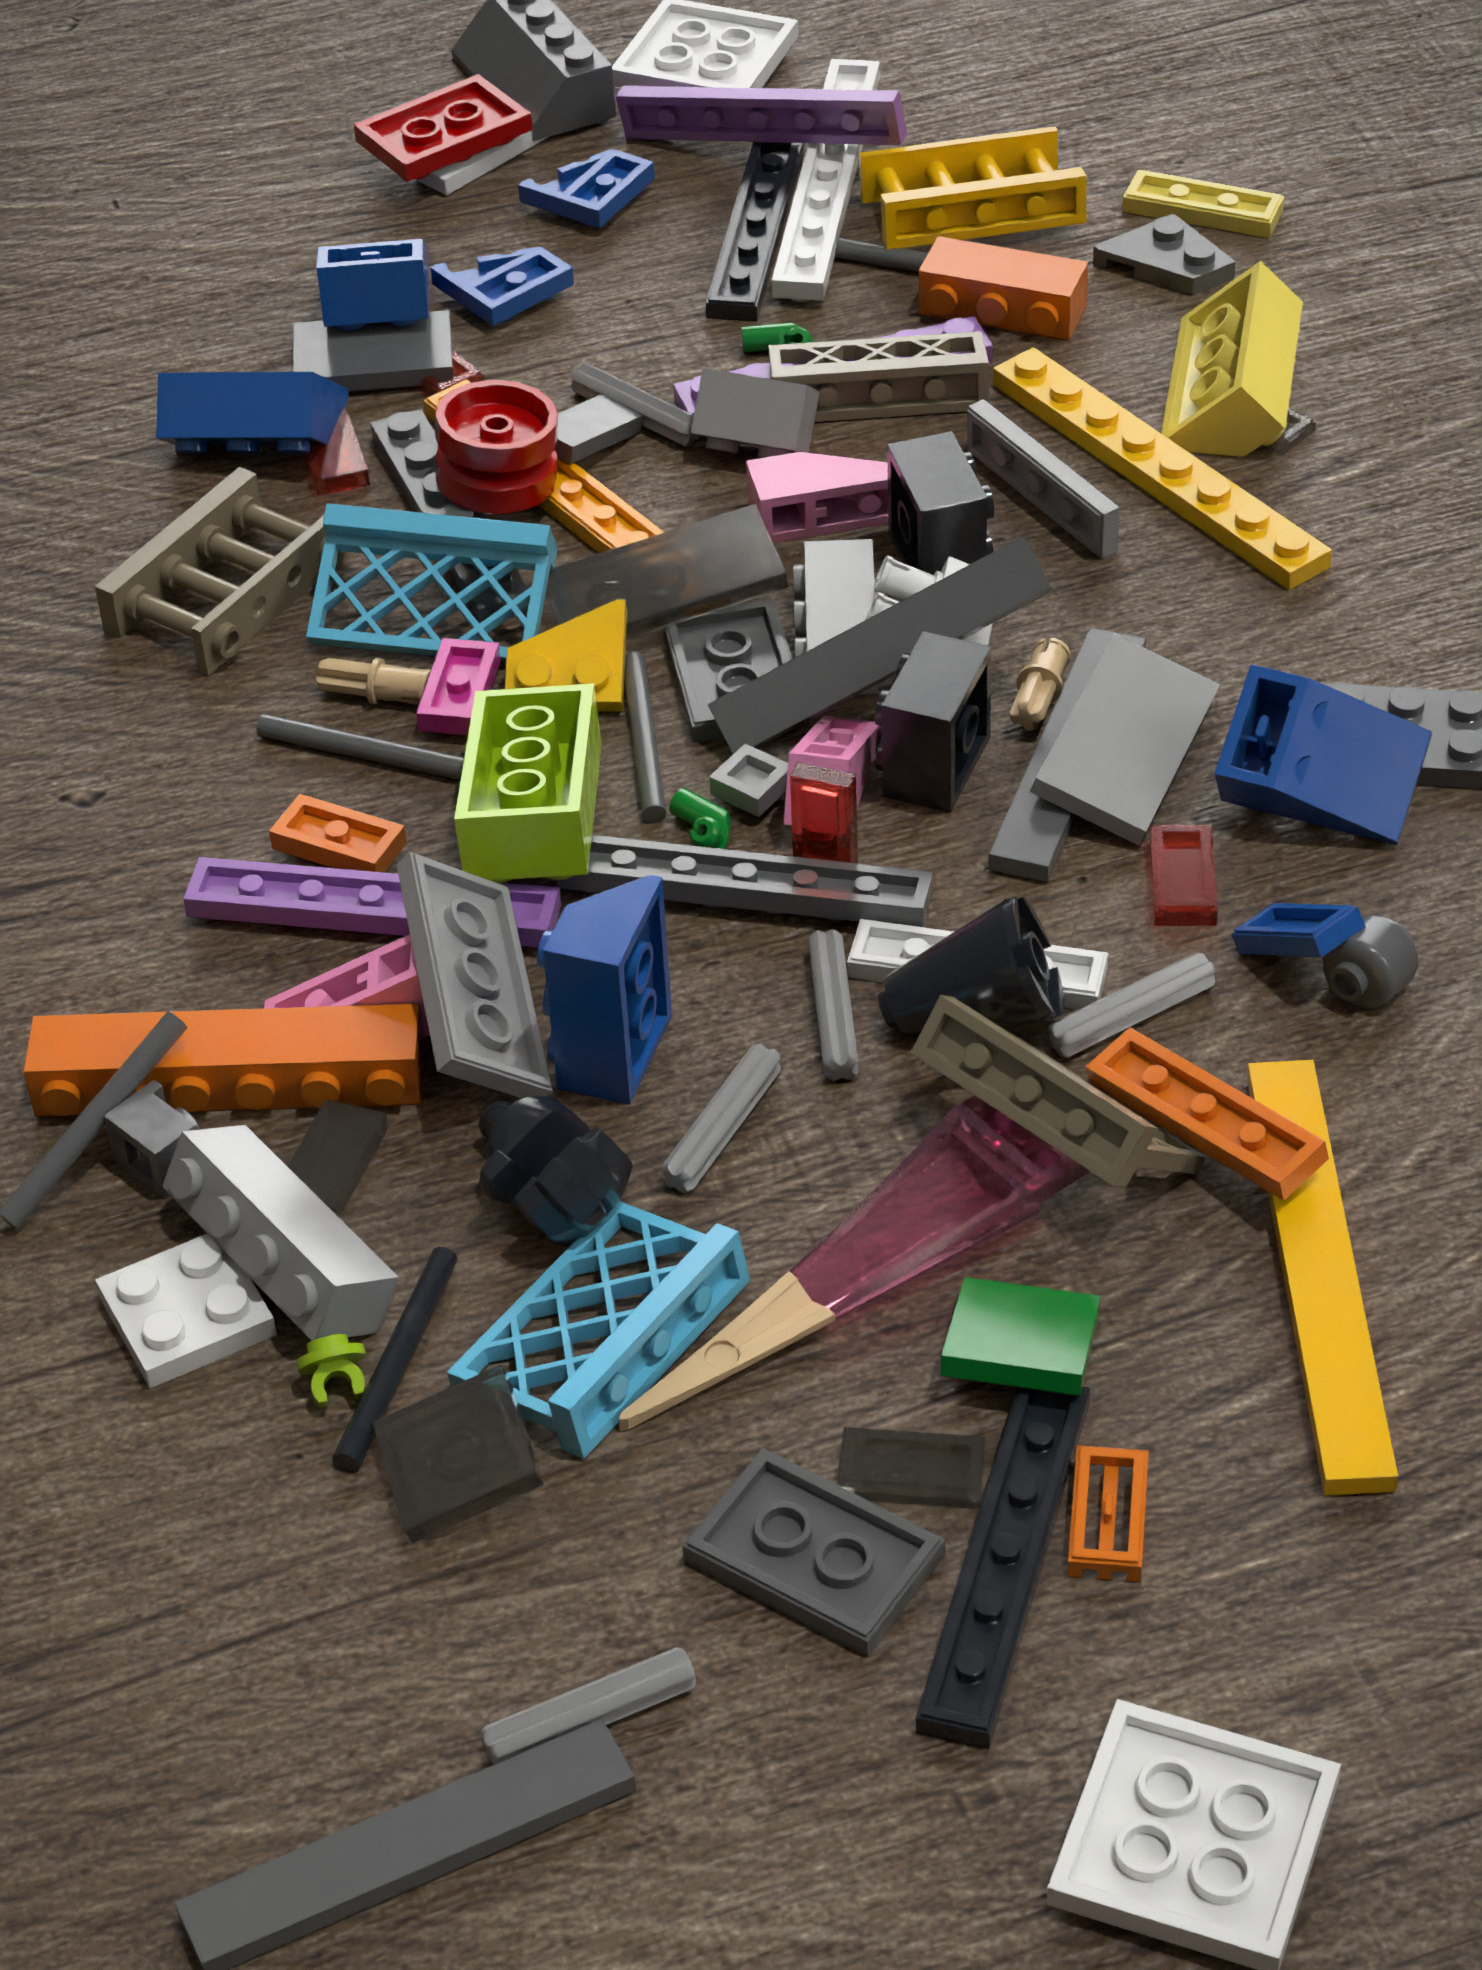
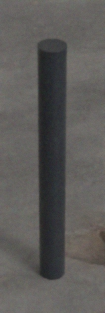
M436 1247L433 1249L332 1456L334 1465L343 1471L355 1472L358 1470L458 1261L457 1255L446 1247Z

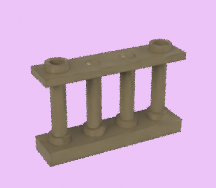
M238 467L95 585L103 631L121 638L140 621L148 618L192 637L199 672L209 676L317 582L327 533L323 526L324 515L309 526L262 507L257 474ZM255 527L291 543L274 556L242 543L238 539L249 529ZM339 551L336 565L341 563L350 552ZM220 557L256 573L239 587L201 570L214 559ZM184 587L220 604L203 618L165 600L178 589Z

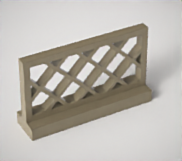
M940 995L910 1052L1112 1186L1126 1188L1137 1167L1198 1174L1207 1158L1014 1033L999 1027L954 997Z

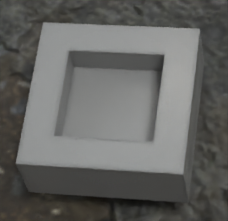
M744 744L709 776L710 795L760 817L786 792L788 763Z

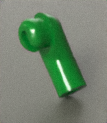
M791 322L741 326L743 353L769 351L768 345L814 342L811 334L806 329Z
M686 788L679 789L670 801L669 811L673 816L692 825V830H689V839L692 845L726 849L731 840V824L728 811Z

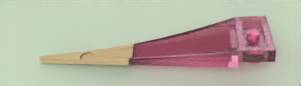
M972 1096L954 1107L842 1222L782 1278L699 1350L623 1410L619 1417L620 1431L629 1430L1039 1214L1042 1202L1091 1171L977 1096Z

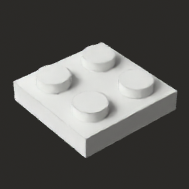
M208 1233L95 1279L99 1298L150 1389L277 1335L274 1317L250 1277Z

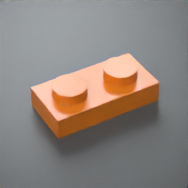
M299 794L269 830L271 848L273 850L336 869L385 873L407 844L404 825L303 794Z

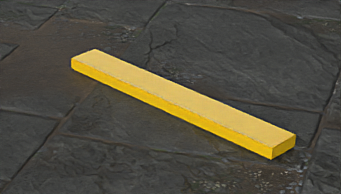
M1314 1060L1248 1063L1247 1083L1250 1097L1326 1141L1329 1159L1284 1201L1268 1192L1324 1496L1396 1492L1398 1473Z

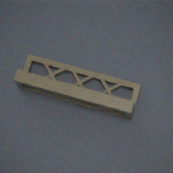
M982 331L768 345L771 379L808 385L820 392L814 422L967 412L969 405L982 399L989 403V361ZM966 351H972V352H973V353H963V354H951V352H966ZM907 355L913 356V357H905V358H898V357H896V356H907ZM858 359L859 361H846V362H845V361H843V360ZM805 363V364H802V365H787V366H782V364Z

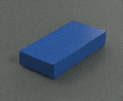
M1272 903L1236 928L1231 936L1239 954L1322 958L1366 926L1359 908L1352 905Z

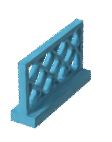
M326 504L323 526L327 533L306 634L309 644L436 657L442 640L432 630V627L457 609L473 628L459 639L478 641L481 639L485 642H493L488 633L513 615L524 628L522 641L539 634L549 572L555 568L558 551L550 525ZM339 551L362 553L371 564L346 583L343 582L335 571ZM374 555H384V556H382L380 559L377 560ZM402 558L418 559L426 571L400 589L386 570ZM429 560H434V561H439V562H437L435 565H432V563H431ZM458 563L473 564L482 577L458 594H455L442 575ZM485 566H494V568L488 571ZM513 569L533 570L532 586L513 600L497 582ZM380 575L394 594L367 612L353 593ZM334 581L338 588L331 593L332 583ZM435 581L449 600L423 618L409 598ZM488 587H491L505 606L479 624L464 604ZM346 598L361 616L343 630L324 628L327 612ZM403 604L417 623L399 636L384 634L376 622ZM528 605L527 616L525 617L520 610ZM369 627L373 631V633L363 632ZM425 633L429 639L418 637ZM499 646L500 663L506 664L507 648L509 647Z
M618 1201L608 1216L586 1237L577 1239L447 1371L451 1387L557 1432L562 1450L585 1459L619 1422L621 1412L656 1383L751 1281L739 1231L716 1223L707 1234H703ZM621 1227L640 1233L644 1238L643 1240L605 1248V1244ZM680 1251L688 1252L677 1265L661 1269L657 1268L656 1257ZM648 1260V1272L611 1280L609 1268ZM600 1270L601 1283L564 1291L563 1287L573 1276ZM651 1292L636 1308L616 1312L614 1300ZM606 1302L608 1315L569 1324L567 1311ZM558 1313L560 1326L522 1335L521 1330L532 1319ZM610 1335L593 1353L574 1357L572 1344ZM563 1346L564 1360L526 1368V1354ZM515 1357L516 1371L490 1377L480 1374L489 1363ZM567 1380L549 1398L548 1403L530 1395L529 1388Z

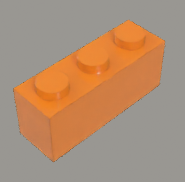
M938 236L919 269V314L949 320L974 316L978 323L983 326L1070 340L1087 306L1088 262Z

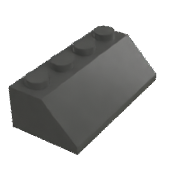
M486 0L452 48V58L469 77L479 74L531 113L533 126L532 142L616 117L612 64L551 0Z

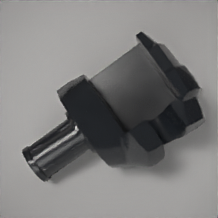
M529 1095L512 1105L506 1101H497L487 1106L480 1116L479 1131L483 1136H487L486 1139L488 1140L486 1146L488 1160L480 1170L479 1182L482 1192L490 1199L513 1204L536 1230L555 1244L568 1246L577 1239L586 1237L608 1216L624 1194L633 1169L631 1159L598 1127L590 1130L582 1119L553 1097Z

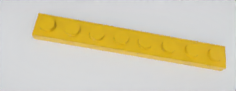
M1033 347L993 367V386L1287 590L1295 588L1330 568L1332 549Z

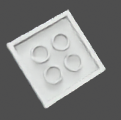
M663 0L612 66L614 87L762 88L798 38V20L685 0Z
M1117 1699L1048 1884L1047 1905L1257 1970H1279L1337 1789L1341 1764Z

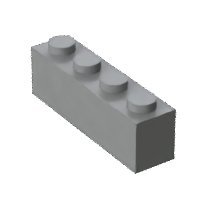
M246 1125L182 1131L162 1186L311 1341L334 1334H346L347 1337L377 1333L399 1277Z

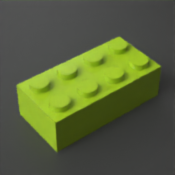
M594 683L475 691L454 817L462 871L498 884L512 879L546 877L552 880H563L574 875H588L602 748Z

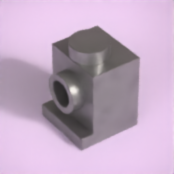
M152 1080L106 1113L104 1120L113 1160L165 1199L170 1194L162 1186L181 1132L199 1130L200 1128L195 1119L182 1108L174 1109L168 1105L165 1100L163 1086L157 1081Z

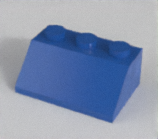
M314 372L158 373L156 438L175 445L176 453L187 455L208 454V446H226L227 453L239 455L258 454L259 446H277V452L283 454H310V445H329L347 404L349 389Z
M647 875L566 905L553 931L546 930L542 935L538 947L537 964L540 969H545L546 987L543 994L542 1011L544 1015L550 1016L551 1032L547 1045L548 1060L554 1061L557 1089L630 1105L672 1018L663 879L655 875Z

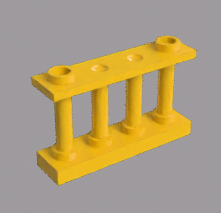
M1056 127L859 153L861 200L863 204L881 201L882 241L887 250L934 244L938 236L966 240L1086 223V174L1081 167L1058 170V130Z

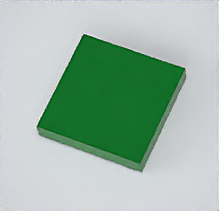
M964 1277L941 1354L940 1375L991 1384L1076 1396L1081 1395L1099 1319L1101 1295Z

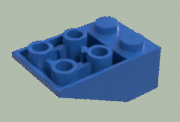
M423 239L318 247L316 268L324 327L337 326L342 330H356L366 326L367 323L389 322L395 326H407L418 322L419 319L429 318V250Z
M1250 664L1214 773L1220 800L1398 845L1431 741L1432 731L1311 678Z

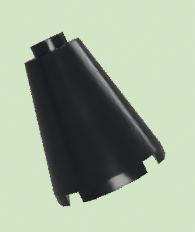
M1017 896L1004 899L886 975L884 979L885 990L878 992V1003L887 1025L890 1028L898 1026L905 1036L920 1035L940 995L956 998L998 1026L1046 1022L1061 1016L1064 1013L1065 999L1058 967L1049 970L1044 949L1051 947L1036 912L1024 897L1017 898Z

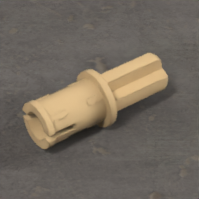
M1045 638L1036 643L1030 664L1020 671L1016 680L1018 694L1010 710V718L1013 723L1022 724L1027 731L1037 729L1039 722L1045 718L1050 704L1059 698L1063 689L1061 677L1071 659V652L1063 641L1056 638H1050L1046 652H1044L1047 645Z
M327 658L319 662L316 682L318 688L323 691L367 696L371 704H378L379 700L419 705L431 670L388 665L381 658H375L371 664Z

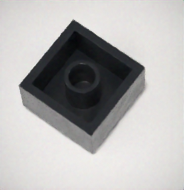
M953 432L887 444L888 534L902 563L934 575L936 571L941 572L949 556L967 564H972L994 552L992 540L987 531V520L994 518L992 493L988 485H980L972 454L970 452L963 453Z
M923 631L912 652L903 653L898 663L893 686L890 690L884 689L880 693L875 708V724L882 726V739L877 749L875 767L876 770L882 771L883 797L951 813L990 739L991 646Z

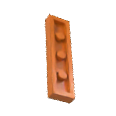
M1131 1027L1085 1066L1090 1083L1283 1201L1329 1159L1326 1141Z

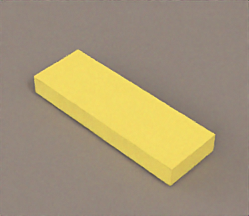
M1138 170L1123 196L1122 212L1153 218L1175 214L1187 224L1270 239L1283 213L1284 196Z

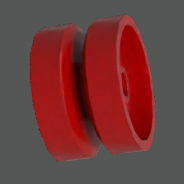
M486 380L470 382L455 388L439 401L435 414V438L438 443L435 456V479L440 492L450 501L475 512L505 514L524 511L541 504L554 491L557 479V453L555 446L558 438V412L553 401L544 393L519 382Z

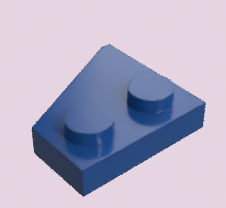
M610 149L593 155L586 161L574 162L557 168L558 179L544 185L536 184L531 178L518 184L519 200L521 203L579 221L584 225L601 228L655 179L654 162Z
M541 246L516 250L505 255L493 254L477 257L478 268L452 273L448 270L446 263L430 267L432 285L492 326L507 321L512 316L541 301L548 300L553 295L574 285L573 267Z

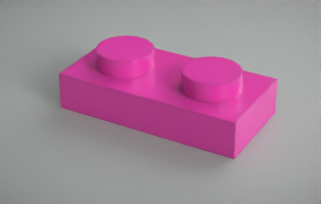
M442 638L416 712L418 731L449 735H468L475 691L492 689L501 662L498 642Z

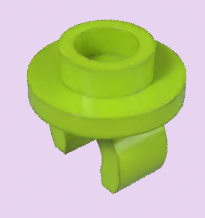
M334 1334L315 1339L306 1345L308 1354L298 1358L296 1365L299 1374H314L311 1381V1392L313 1400L319 1408L328 1407L327 1392L324 1387L326 1382L335 1376L344 1377L351 1383L355 1400L362 1397L365 1390L364 1376L355 1363L366 1357L364 1344L349 1343L346 1334Z

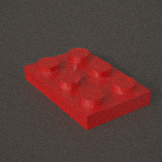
M479 74L353 124L356 142L406 182L426 178L433 171L453 163L467 161L477 153L494 146L506 145L512 142L514 138L533 131L531 113Z

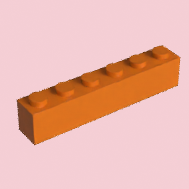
M419 1003L170 1011L181 1019L188 1028L132 1093L133 1095L152 1080H155L163 1086L166 1103L174 1109L182 1108L187 1112L421 1104L425 1044ZM166 1012L33 1016L23 1072L34 1116L80 1115Z

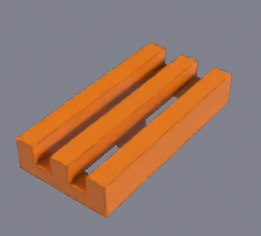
M1077 1445L1067 1577L1082 1578L1083 1569L1097 1570V1579L1112 1580V1571L1127 1572L1126 1581L1141 1582L1148 1450ZM1090 1464L1104 1465L1099 1549L1084 1548ZM1119 1466L1133 1467L1128 1552L1113 1551Z

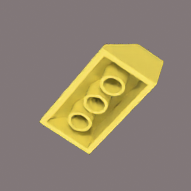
M1261 261L1181 318L1161 434L1187 452L1245 457L1261 445L1268 446L1274 443L1286 429L1303 301Z

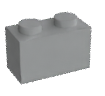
M702 368L691 433L707 439V449L725 453L738 454L739 444L759 448L757 456L759 458L796 452L808 453L820 392L808 385Z

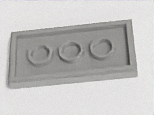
M1114 633L1029 792L1140 845L1220 684Z
M409 852L396 865L437 1072L519 1098H525L529 1095L547 1097L553 1091L508 887Z

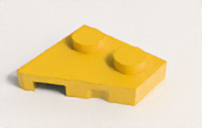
M616 599L507 648L505 689L594 683L597 711H623L627 625L625 599Z

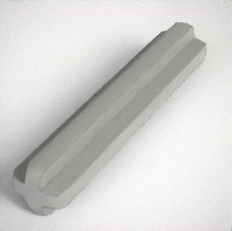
M582 363L577 370L573 369L571 372V389L574 393L586 399H592L603 394L643 415L641 426L683 447H690L695 440L699 441L700 436L691 433L694 415L588 363Z
M834 929L826 933L817 930L809 938V953L824 1075L832 1081L840 1078L851 1080L859 1071L843 936Z
M1195 952L1051 1023L1048 1027L1049 1044L1060 1057L1069 1058L1212 987L1215 983V966L1212 962L1208 961L1203 953Z
M755 1044L749 1048L662 1164L661 1170L664 1174L662 1181L667 1187H675L682 1193L690 1192L695 1188L780 1073V1055L774 1048L767 1049L762 1044Z
M673 1648L488 1724L481 1730L482 1744L488 1759L495 1765L602 1718L607 1725L689 1691L696 1685L692 1662L682 1648Z

